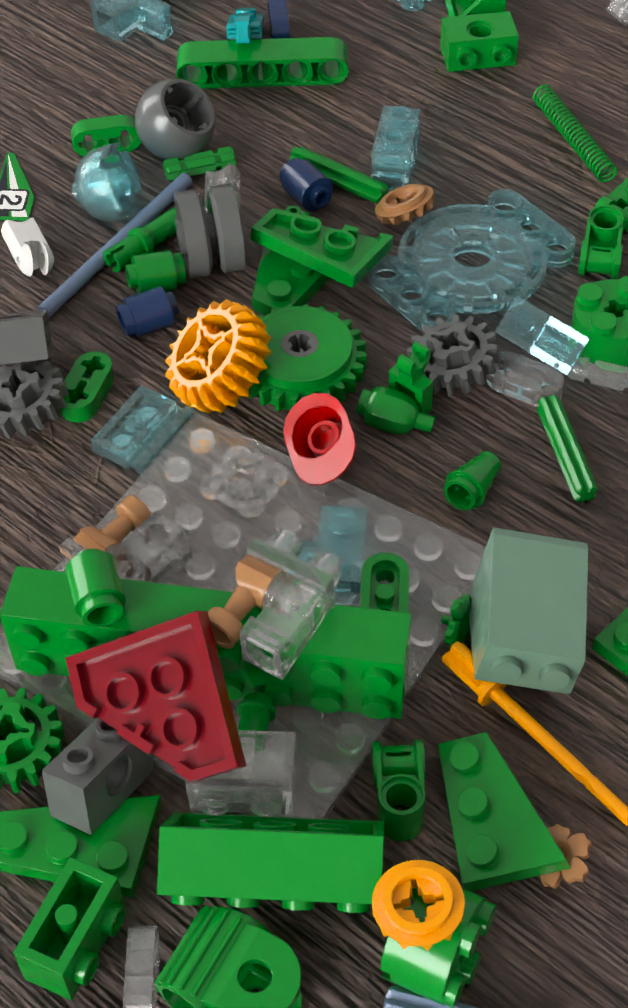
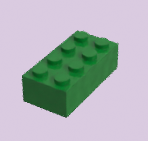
M174 812L159 827L157 895H170L171 902L177 905L204 904L205 897L226 898V905L237 908L258 907L261 899L282 900L281 907L289 910H311L315 908V902L337 903V910L342 912H369L374 888L382 877L384 821Z

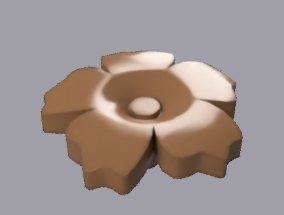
M559 824L548 827L549 833L565 856L570 869L540 875L543 886L556 889L562 876L568 884L575 881L584 882L585 876L590 871L582 860L590 857L591 841L587 839L584 833L572 835L569 828L562 827Z

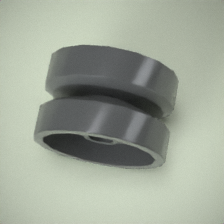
M231 184L216 185L209 188L207 192L208 213H205L202 198L195 189L175 192L176 233L180 253L184 257L189 279L209 276L213 269L212 250L215 252L219 268L224 273L244 270L245 249L242 227Z

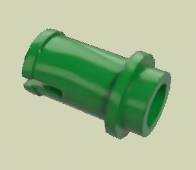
M248 693L237 706V713L240 716L238 734L244 758L248 761H257L264 758L269 723L275 720L277 710L273 706V699L264 693Z

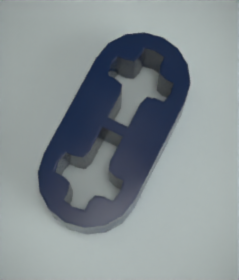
M268 0L271 39L290 38L286 0Z

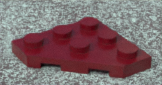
M197 610L65 658L76 707L90 717L99 718L117 730L116 734L149 755L154 754L175 768L174 771L188 781H202L246 767L207 611Z

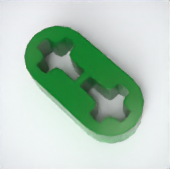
M130 115L84 119L75 123L71 129L73 149L77 154L84 157L127 153L134 151L141 144L135 128V119ZM121 131H128V136L121 137ZM91 135L92 140L85 141L84 136Z
M97 351L87 352L75 361L64 380L69 395L64 397L67 405L65 408H61L60 411L66 420L80 423L93 418L114 381L111 358L107 354Z

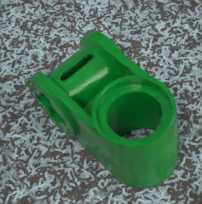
M600 205L594 207L589 212L585 239L582 241L578 275L584 276L586 272L607 274L611 276V279H618L623 249L621 240L624 216L616 207Z
M414 740L413 745L382 746L380 741H372L373 787H376L377 819L384 821V835L386 837L401 842L411 840L420 833L424 822L425 753L423 740ZM397 805H404L409 807L410 809L400 811L392 807Z

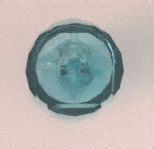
M117 142L87 152L77 166L75 182L72 184L75 200L92 217L108 223L134 218L142 209V202L135 204V192L142 191L137 168L127 150L119 152L117 148L120 144Z

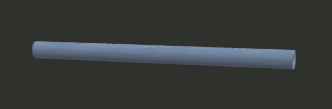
M181 173L37 307V310L47 309L50 318L107 265L103 258V252L128 237L130 230L135 227L142 228L156 219L175 201V192L185 191L192 185L191 177L186 173Z

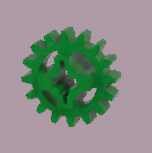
M5 688L0 689V791L4 784H10L14 794L20 793L21 781L26 779L34 786L39 785L37 773L52 761L51 756L57 757L64 750L61 739L65 738V732L62 722L59 721L56 707L54 705L46 706L44 696L40 693L29 700L25 688H20L16 692L15 697H8ZM30 719L34 721L37 725H39L42 731H38L35 723H28V720Z

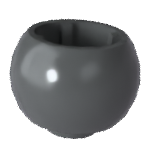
M179 78L165 79L149 87L137 103L134 118L135 128L143 145L151 153L164 160L170 158L183 160L184 157L202 152L213 136L216 123L214 108L206 93L196 84Z

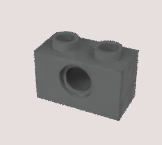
M47 309L0 315V365L49 359L53 352V343Z
M97 718L42 770L50 816L92 835L154 771L152 755L145 753L116 734V729Z

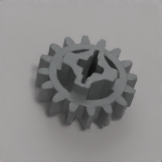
M453 315L451 322L445 323L439 317L436 319V327L431 328L428 325H423V336H412V344L416 341L431 351V365L428 363L423 374L433 381V394L439 392L441 388H446L448 396H453L455 388L459 387L465 393H469L471 383L475 382L483 386L485 384L484 374H494L496 372L494 363L499 362L500 357L495 332H489L486 322L476 326L473 316L467 318L465 322H460L458 315ZM412 347L407 348V355L410 358Z
M48 360L40 365L38 361H29L27 365L14 363L9 368L0 367V433L3 431L6 438L11 439L16 431H21L23 437H26L32 428L36 427L40 431L45 429L43 421L46 419L56 420L58 418L55 409L65 408L67 404L64 397L69 395L66 383L58 367L53 368Z

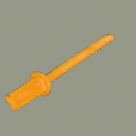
M459 641L455 642L451 646L450 651L443 655L441 661L478 696L477 702L482 707L490 704L492 701L499 705L570 774L584 784L586 789L623 824L628 826V806L597 777L592 775L578 759L504 691L507 684L475 680L472 651L465 644Z

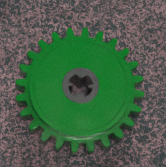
M304 304L303 306L294 307L287 305V308L279 310L274 308L265 317L262 315L258 316L266 325V331L271 337L267 347L272 352L263 360L267 369L260 371L257 377L260 384L253 383L249 388V397L253 398L259 395L260 405L271 404L275 406V411L278 412L282 409L291 410L292 406L301 398L313 393H327L342 403L345 401V391L355 393L356 382H363L364 370L367 367L366 342L361 340V331L359 329H352V321L350 319L342 321L339 318V312L330 313L325 311V308L322 306L315 308Z

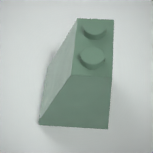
M493 527L468 594L471 597L469 622L475 680L571 694L586 660L587 543Z

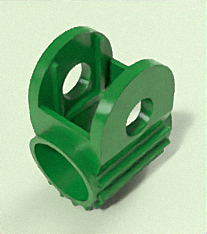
M205 905L203 909H200L154 983L157 986L155 990L161 994L162 999L171 1008H302L300 990L301 970L299 961L291 947L282 939L271 934L256 919L226 907H208ZM255 989H262V990H263V991L257 992V993H252V992H250V991L255 990Z

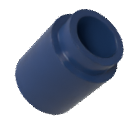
M293 158L285 163L280 171V181L282 182L283 189L306 210L316 211L329 203L333 193V183L308 160Z
M161 286L124 298V303L115 306L119 323L126 336L136 334L137 337L171 326L175 323L174 315L179 314L178 305L171 291L165 293Z

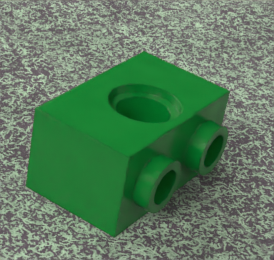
M510 11L441 18L440 49L447 72L516 65L519 35Z

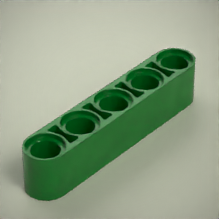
M336 37L251 39L250 43H236V40L190 41L182 44L178 49L176 78L190 81L201 89L334 85L343 82L348 76V50L345 42Z

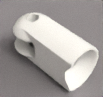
M32 217L23 222L6 220L1 229L2 237L22 273L31 277L33 270L40 268L43 275L50 272L54 264V255L35 219Z

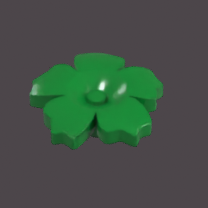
M463 594L462 599L453 600V604L450 607L451 616L444 614L441 616V624L448 625L444 637L445 643L450 644V648L457 641L464 644L468 637L471 597L468 594Z

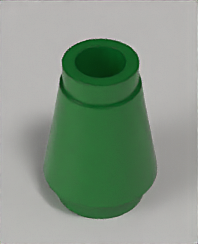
M484 451L449 473L444 486L446 500L454 508L461 511H468L481 506L498 472L501 470V462L498 457L491 452Z

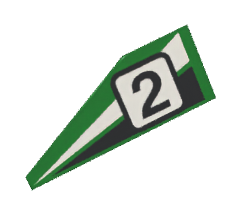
M7 153L0 174V220L26 221L29 219L35 197L15 154Z

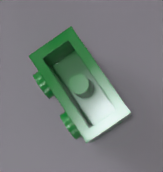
M69 857L13 952L25 980L71 1001L81 985L87 986L91 982L100 962V955L98 953L108 936H116L126 917L127 907L125 906L118 877Z

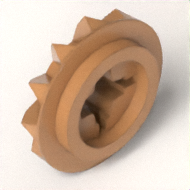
M420 184L404 185L387 193L376 205L375 213L382 224L393 223V225H399L401 222H410L416 217H422L423 212L429 211L433 207L436 197L430 186Z

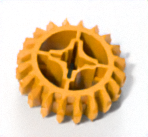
M227 299L221 304L213 301L208 309L200 307L194 319L187 317V326L183 331L177 330L179 334L177 341L169 345L173 353L165 360L169 365V369L165 373V376L170 380L169 388L181 399V402L190 408L194 407L208 414L212 411L223 413L228 405L236 407L240 396L249 397V388L253 383L260 384L257 377L260 371L267 369L263 360L272 353L267 347L271 337L266 331V325L260 317L254 314V311L245 305H240L238 302H231Z

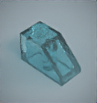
M516 293L494 328L495 333L566 375L589 341V338Z

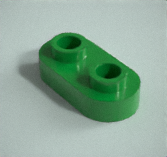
M378 553L369 557L362 567L360 607L408 613L409 567L405 560L393 553ZM380 581H389V582H391V584H387V583H382V584H380L379 582H380Z

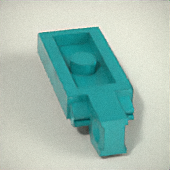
M256 8L236 9V14H230L226 24L227 39H236V43H250L251 39L262 38L264 32V13L256 14Z

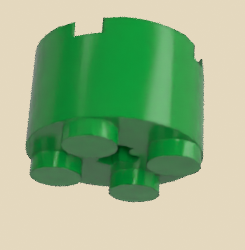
M624 276L619 280L607 279L582 284L578 289L574 302L569 334L570 350L579 362L586 365L588 361L598 365L599 371L604 373L617 374L628 372V276Z
M412 888L413 897H411V900L415 902L410 904L406 910H413L415 917L419 918L420 923L425 922L427 907L434 905V903H424L422 897L418 896L417 888ZM462 889L465 898L463 922H460L455 929L450 941L444 939L434 944L429 951L422 946H408L403 950L397 941L388 936L381 959L380 970L384 972L381 977L438 1004L455 1008L464 985H470L475 977L482 954L474 950L480 935L485 937L488 933L497 906L486 901V898Z

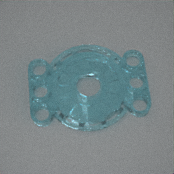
M499 189L489 195L487 205L457 204L436 209L417 219L402 235L398 247V257L385 255L369 271V285L377 294L422 331L423 325H428L431 328L437 326L436 322L428 318L433 314L445 315L448 319L444 322L448 323L451 322L453 315H457V312L466 314L491 313L506 310L524 302L537 291L544 281L547 266L563 267L572 262L576 240L568 230L519 193L510 189ZM508 205L513 207V209L500 210L496 206ZM535 225L540 229L530 231L523 229L521 226ZM414 236L415 241L413 247L407 246V244ZM560 245L564 246L566 250L554 251L549 249L548 246ZM466 252L483 254L491 260L480 267H468L458 263L454 257ZM380 271H392L396 275L390 278H383L378 276L377 273ZM538 272L535 278L531 279L532 275ZM407 292H416L421 297L410 300L402 295Z

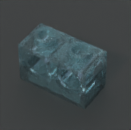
M383 106L372 149L371 177L387 184L390 191L408 185L411 182L419 147L420 109L404 106Z

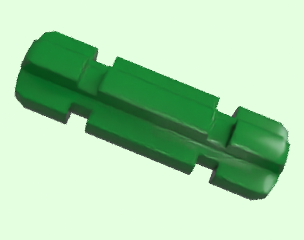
M230 146L217 148L216 153L208 150L184 157L183 160L170 158L163 161L164 174L168 181H174L181 173L194 177L217 172L216 168L221 167V170H227L236 166V156L233 148Z

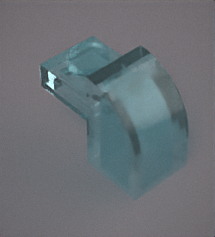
M160 0L91 1L95 31L116 41L122 42L137 29L162 40L172 35L170 6Z

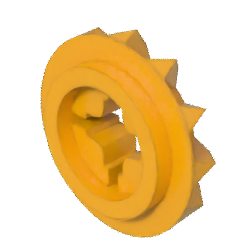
M426 860L402 862L386 871L374 888L372 896L373 917H375L383 937L389 936L397 941L403 950L408 946H422L429 951L434 944L444 939L450 941L455 929L460 922H463L465 898L462 887L449 870L437 863ZM412 888H417L418 896L422 897L424 903H434V905L427 907L425 922L420 923L419 918L415 917L413 910H403L411 904V897H413Z

